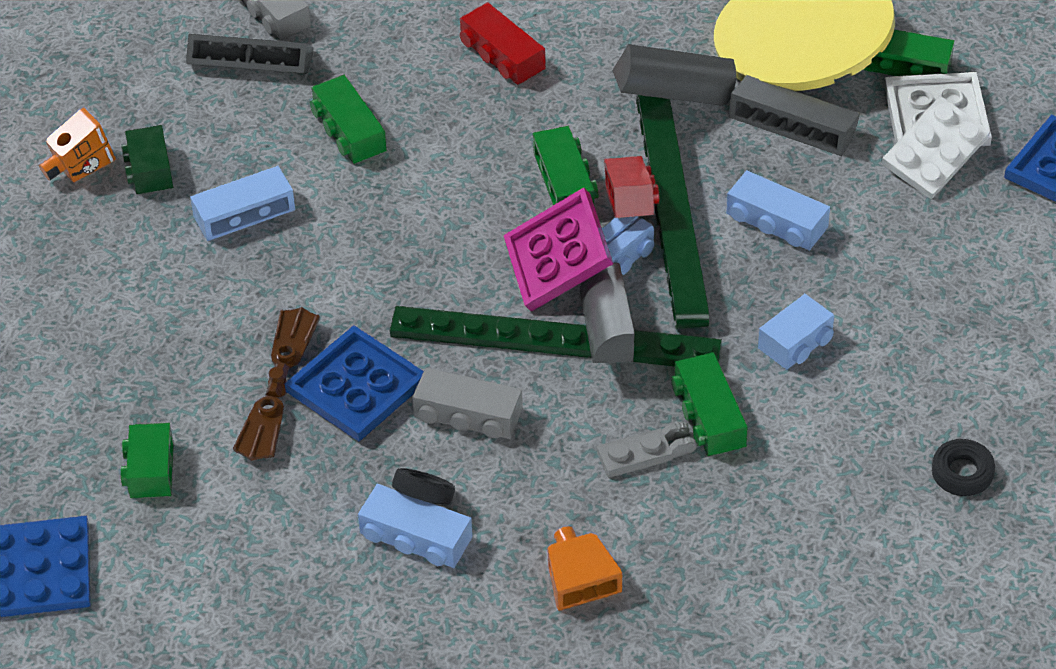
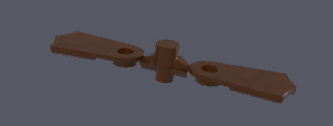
M302 306L292 310H280L271 353V360L275 367L269 370L268 388L265 397L255 402L233 446L234 452L243 455L251 461L275 457L284 412L282 401L276 397H282L287 393L285 383L287 382L286 377L289 368L296 366L301 361L320 321L318 314L311 313ZM284 352H290V353H291V354H289V355H287V356L281 355V354L284 353ZM266 405H272V406H273V407L270 408V409H264V408H263V407L266 406Z

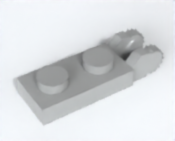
M685 421L670 423L663 429L652 430L596 447L597 455L607 477L610 478L672 461L675 457L695 452L698 446L693 437H685L689 434L690 429ZM675 440V441L669 446L668 441Z

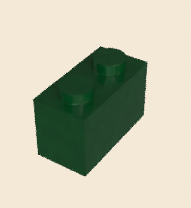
M162 125L125 131L127 144H121L124 163H131V165L125 166L128 185L135 184L136 195L174 188Z

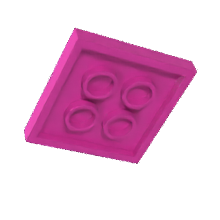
M585 188L580 189L503 235L524 305L530 311L536 310L614 264L591 195Z

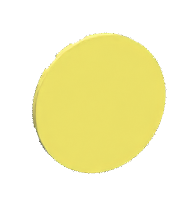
M730 0L721 11L715 24L714 44L718 57L734 59L736 78L740 81L746 75H749L760 81L793 91H805L835 84V79L847 74L853 76L872 63L871 59L876 54L885 50L895 28L892 0Z

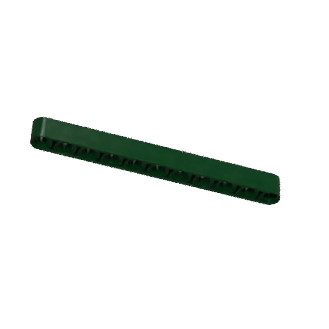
M636 95L638 114H640L641 134L644 135L645 157H648L647 166H650L651 175H654L655 184L658 185L659 204H656L654 209L657 226L660 225L658 232L661 249H664L662 255L665 272L668 273L666 278L669 296L672 297L671 307L673 319L676 321L675 329L709 327L707 296L670 99Z

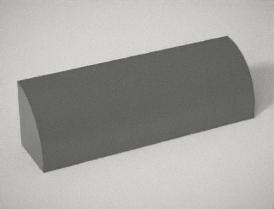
M188 34L186 64L307 74L314 48L308 43Z
M632 44L627 45L612 70L621 93L719 106L728 104L736 83L734 59Z
M746 75L731 93L729 118L841 157L852 141L860 115L858 112L784 87L760 81L749 75Z
M614 263L583 281L580 286L581 302L593 363L633 362L634 329L620 263Z

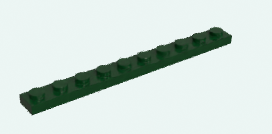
M395 306L389 330L390 337L592 358L586 325ZM634 330L633 362L675 367V361L714 352L719 363L722 339Z

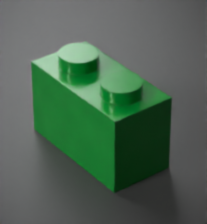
M170 423L129 425L128 439L122 440L123 459H127V466H121L122 487L128 486L130 498L172 496L174 440Z

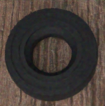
M969 439L950 440L942 444L934 454L932 461L933 478L943 490L958 496L979 494L990 486L994 478L995 462L993 455L984 445ZM958 459H966L976 466L977 471L970 476L957 475L951 470L950 464Z
M398 468L392 481V487L407 496L434 504L449 505L455 493V485L449 481L413 469Z

